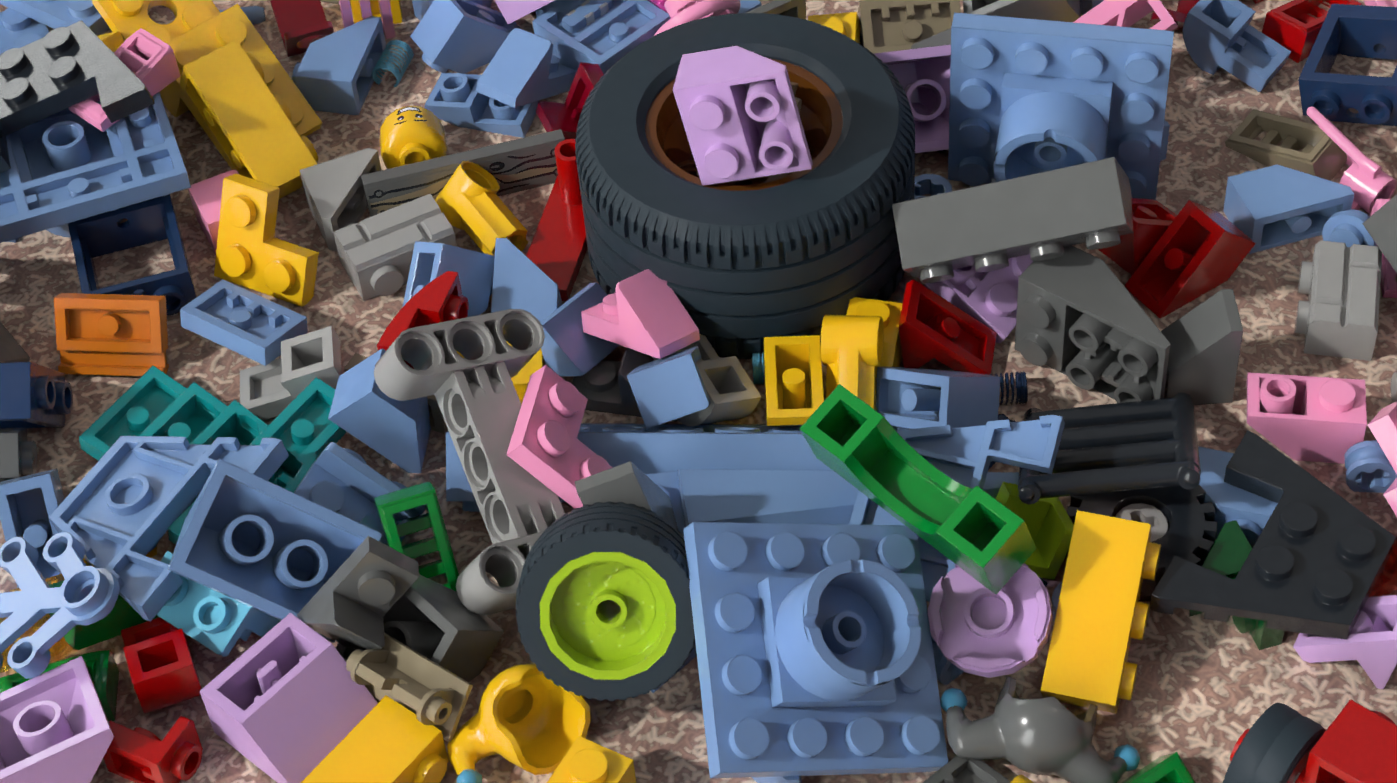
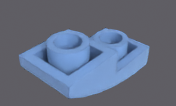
M441 73L424 105L425 109L432 111L439 119L458 127L521 138L526 136L536 115L535 110L539 101L514 108L476 92L477 81L481 75Z

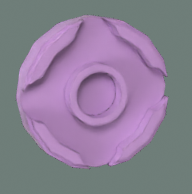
M1024 563L996 595L955 564V568L949 571L944 578L942 576L933 588L927 611L931 635L945 658L965 673L987 678L1014 674L1032 663L1047 644L1054 619L1050 595L1041 579Z

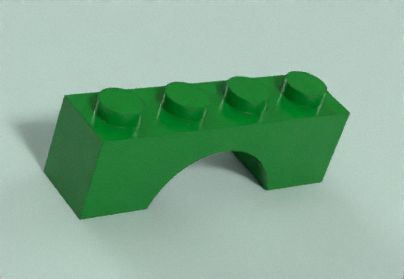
M839 384L800 427L801 433L817 459L994 594H998L1037 549L1022 518L977 485L974 488L966 487L938 470L914 450L895 431L884 416Z

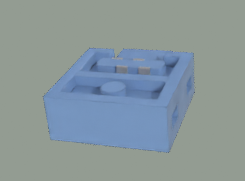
M555 0L535 10L536 19L532 22L534 34L553 43L552 55L560 59V64L578 70L580 62L598 64L605 74L619 59L639 44L653 37L657 30L671 18L668 13L647 0Z

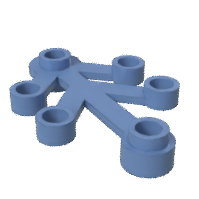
M69 532L55 534L47 541L43 549L45 561L61 572L65 578L61 587H49L36 566L38 551L22 537H13L0 547V567L14 578L21 590L0 593V618L8 617L0 624V669L3 664L1 653L45 614L55 613L32 636L23 637L14 643L7 656L8 665L26 679L39 676L47 668L51 658L49 649L74 626L93 624L106 617L114 608L119 595V582L117 578L104 568L86 566L83 561L85 547Z

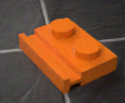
M60 293L54 297L57 350H60L61 362L58 366L59 372L81 375L143 376L152 366H155L167 374L169 364H167L166 350L168 349L166 296Z

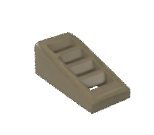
M1255 109L1249 113L1225 141L1226 147L1269 167L1278 164L1330 181L1347 161V154L1318 125ZM1263 131L1267 132L1261 141L1254 140ZM1281 140H1284L1280 146H1277Z

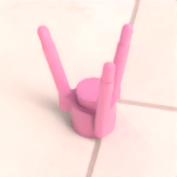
M1309 107L1306 111L1307 115L1347 154L1346 164L1349 168L1343 174L1340 184L1349 186L1354 192L1352 209L1359 210L1362 208L1370 214L1376 199H1391L1397 187V180L1381 170V166L1366 157L1315 107Z

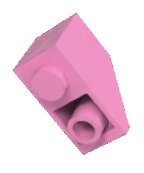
M1248 372L1247 424L1295 461L1345 464L1344 455L1347 450L1364 440L1367 426L1365 380Z

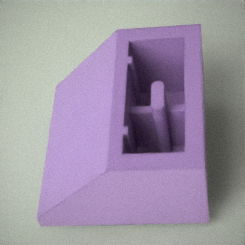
M739 46L682 55L673 93L702 186L812 169V158L785 65Z
M292 613L283 618L200 690L214 733L277 783H301L378 704L365 685H359L352 681L350 672L346 669V661L333 644Z

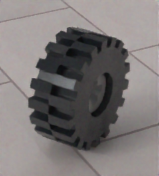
M1179 485L1071 496L1070 506H1067V514L1073 525L1077 510L1151 524L1150 542L1161 544L1155 580L1143 579L1139 602L1150 601L1151 603L1152 593L1174 555L1203 566L1216 540L1217 522H1214L1216 511L1212 502L1204 503L1206 492L1200 485L1194 489H1184Z

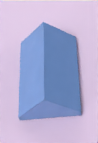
M219 459L185 518L168 570L282 620L289 613L297 617L301 609L368 536L380 541L382 533ZM320 634L322 637H324V638H325L326 640H328L329 642H331V643H334V642H335L334 640H332V639H330V638H328V637H326V636Z

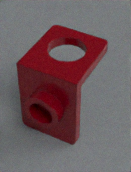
M270 0L288 57L305 53L310 43L334 33L332 22L327 21L320 0Z

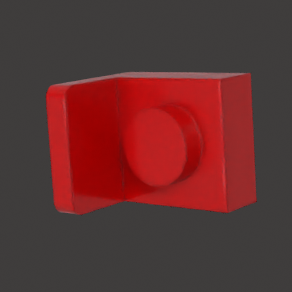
M180 716L162 741L147 729L135 727L132 730L109 721L114 738L103 757L109 772L135 783H179L180 780L187 781L192 778L198 770L203 748L193 720Z

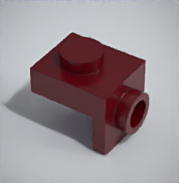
M580 62L565 103L539 101L535 111L546 132L561 129L565 140L576 139L578 121L583 105L591 90L594 89L595 84L604 75L598 64Z

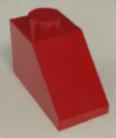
M1188 200L1124 287L1161 319L1228 281L1256 243L1221 213Z

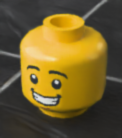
M406 106L396 109L386 117L380 128L381 156L387 169L446 156L447 144L442 123L432 111L421 106Z

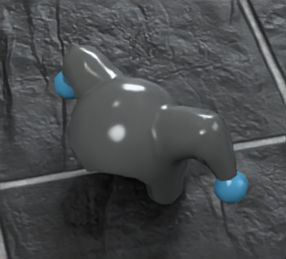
M1012 677L1006 678L1000 691L994 714L985 718L971 721L966 717L964 709L967 706L968 700L960 689H947L940 698V705L946 712L948 742L959 758L965 760L1006 759L1018 769L1027 773L1055 775L1070 783H1117L1125 771L1134 770L1139 765L1140 754L1136 748L1128 744L1118 746L1114 751L1112 759L1105 760L1098 754L1092 744L1098 706L1090 704L1086 712L1074 715L1055 697L1020 699L1015 691L1017 681Z

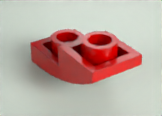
M446 271L416 293L396 314L377 343L378 351L382 348L387 350L401 332L407 329L466 318L468 316L469 302L468 298L462 295L458 272ZM404 360V362L410 368L414 369V367L409 362Z

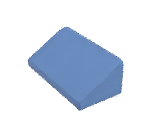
M597 282L589 283L540 322L545 335L544 343L541 347L545 365L560 377L582 376L619 346L616 343L583 332L581 312L602 303L603 298L607 296Z

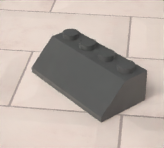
M1115 157L892 204L902 268L914 278L920 277L922 283H935L954 277L953 270L974 265L976 272L1003 269L1009 266L1008 258L1030 254L1032 261L1049 260L1063 256L1065 254L1064 247L1086 243L1087 249L1090 250L1108 248L1120 244L1121 235L1134 233L1130 181Z

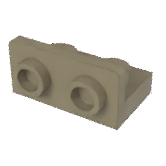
M960 0L859 1L858 16L860 19L862 45L873 54L909 50L913 44L950 29L954 12L961 13Z

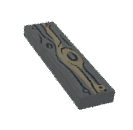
M559 129L361 175L370 217L427 194H431L435 200L462 161L473 162L492 174L500 186L496 193L497 196L554 184L558 176L554 150L559 142L565 140L563 132Z

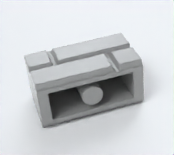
M431 194L364 219L357 224H351L333 233L340 263L363 301L378 295L388 296L394 294L401 286L407 284L415 241L444 243L457 247L453 227L444 213H441L440 207Z
M1320 240L1315 244L1312 262H1301L1298 293L1308 294V301H1298L1294 333L1305 334L1304 353L1372 361L1378 333L1382 251H1380L1378 246L1353 244L1351 247H1347L1345 243Z

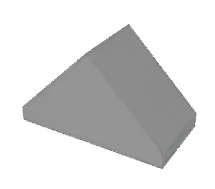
M366 148L299 170L307 204L329 250L338 252L333 234L334 231L354 223L357 224L368 208L361 175L382 171L378 150Z

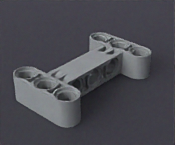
M508 309L407 329L401 332L377 361L374 368L376 384L390 398L395 400H412L431 395L436 397L492 541V545L486 547L463 569L456 583L457 595L461 603L468 610L479 615H491L516 608L517 588L528 553L542 533L555 520L565 514L558 495L506 455L521 408V402L511 378L516 376L540 350L545 338L544 330L539 320L530 312L522 309ZM404 360L409 362L414 367V369L410 368L404 362ZM486 572L490 573L497 580L499 586L494 585L488 579Z

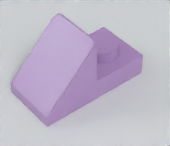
M1397 595L1369 597L1347 639L1299 633L1293 648L1303 661L1309 663L1357 660L1376 688L1384 690L1397 665Z

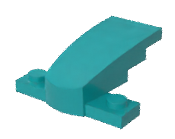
M152 366L79 436V442L82 451L99 461L120 436L186 437L189 444L211 445L217 437H237L240 445H260L262 438H277L282 440L289 456L268 481L294 493L311 465L329 443H337L347 431L328 419L335 389L317 377L267 425L235 399L227 406L197 383L193 382L186 388L155 366ZM194 502L167 528L169 541L175 545L185 518Z

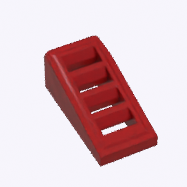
M1293 0L1267 12L1262 33L1290 50L1291 53L1288 58L1299 63L1309 56L1328 11L1318 7L1320 4L1330 8L1331 4L1362 5V3L1356 0Z

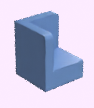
M698 346L638 366L627 375L646 429L704 410L710 405L709 396L696 364L702 357Z

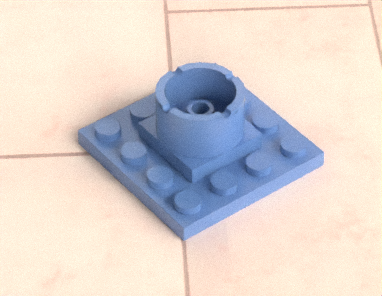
M954 12L951 26L948 180L962 181L967 185L978 186L984 183L989 184L991 179L994 178L996 182L1115 157L1129 177L1131 198L1156 200L1174 31Z
M158 92L152 96L155 104L120 119L103 132L71 112L69 108H66L7 135L6 140L11 169L0 173V243L43 230L58 236L71 238L68 223L191 188L160 93Z
M692 522L683 529L688 578L690 579L689 588L710 778L918 773L938 771L948 763L916 533L905 525Z

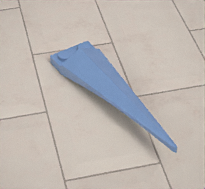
M678 469L677 471L645 474L670 497L678 530L682 533L683 537V529L692 522L849 524L858 494L857 488L833 470ZM987 472L983 490L995 499L1003 482L1018 485L1019 472Z

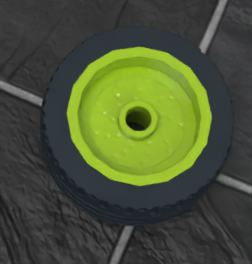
M608 501L606 503L597 502L590 506L588 504L581 508L573 509L571 513H566L555 520L542 533L532 546L523 565L516 593V619L518 632H520L521 642L526 653H529L531 661L536 664L537 669L540 672L542 671L547 679H551L554 681V684L560 685L568 692H574L577 696H586L585 698L588 699L596 698L600 701H603V699L615 701V699L626 700L629 697L635 698L640 694H647L650 690L659 688L661 684L666 683L671 676L673 677L684 665L695 645L689 588L690 579L688 578L685 541L682 533L677 531L672 523H669L664 517L658 516L652 510L649 511L642 506L637 507L631 503H612Z

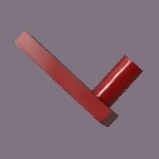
M575 139L563 140L555 147L558 176L526 255L558 285L561 301L569 300L588 249L576 162Z

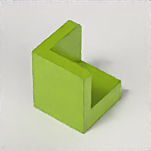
M1003 482L995 499L1025 521L1037 548L1024 563L1038 577L1054 580L1070 547L1074 527L1058 497L1039 499L1035 504L1028 505L1020 500L1017 484Z

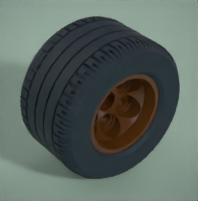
M737 13L711 16L672 27L639 44L608 69L595 84L594 89L591 90L579 117L575 152L589 259L593 273L600 287L607 295L616 293L615 288L618 282L649 269L658 278L667 281V285L672 288L698 327L699 334L707 337L719 357L736 356L737 359H751L752 353L758 352L761 358L762 352H764V337L820 335L821 345V328L824 315H846L849 301L854 297L887 301L896 290L905 271L902 268L892 204L914 200L915 123L911 106L899 80L889 70L888 66L867 48L829 27L792 16L766 13ZM739 46L785 65L790 81L798 83L795 97L802 99L799 115L813 162L812 169L702 186L700 177L696 175L697 167L673 93L682 55Z

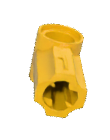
M462 161L435 199L441 213H444L452 226L465 230L485 254L495 256L496 238H507L520 251H523L529 242L526 239L528 231L497 196L496 193L500 189L498 181L483 167L470 161Z
M824 315L821 328L822 364L827 366L826 398L840 384L876 411L877 367H880L882 363L884 328L881 316Z

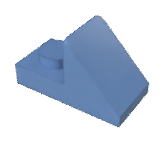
M514 28L477 81L476 92L516 108L569 91L577 70L559 63L560 59L552 55L553 43L550 40L523 29Z

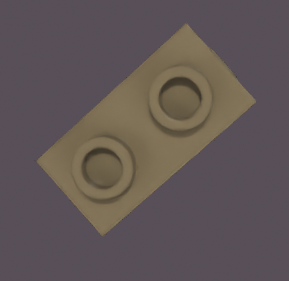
M384 633L385 646L382 649H366L364 651L357 649L350 654L346 662V669L350 672L352 681L359 685H365L372 696L379 700L387 695L415 713L418 721L424 725H433L440 729L444 740L452 741L473 684Z

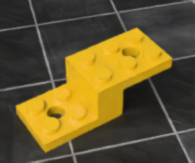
M92 0L93 5L112 32L120 31L124 41L142 28L171 46L180 77L159 91L163 104L175 118L190 110L232 170L233 168L180 88L179 83L184 65L236 39L246 53H253L260 62L264 72L263 80L273 95L279 94L286 102L291 113L290 122L299 136H308L321 128L322 121L238 3L220 13L212 0ZM154 6H165L174 13L175 20L169 24H158L149 17L148 11Z

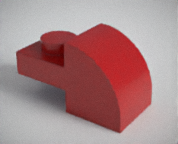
M159 617L151 620V622L147 621L121 630L125 646L123 649L130 676L144 714L201 696L200 690L203 688L186 634L182 628L178 629Z

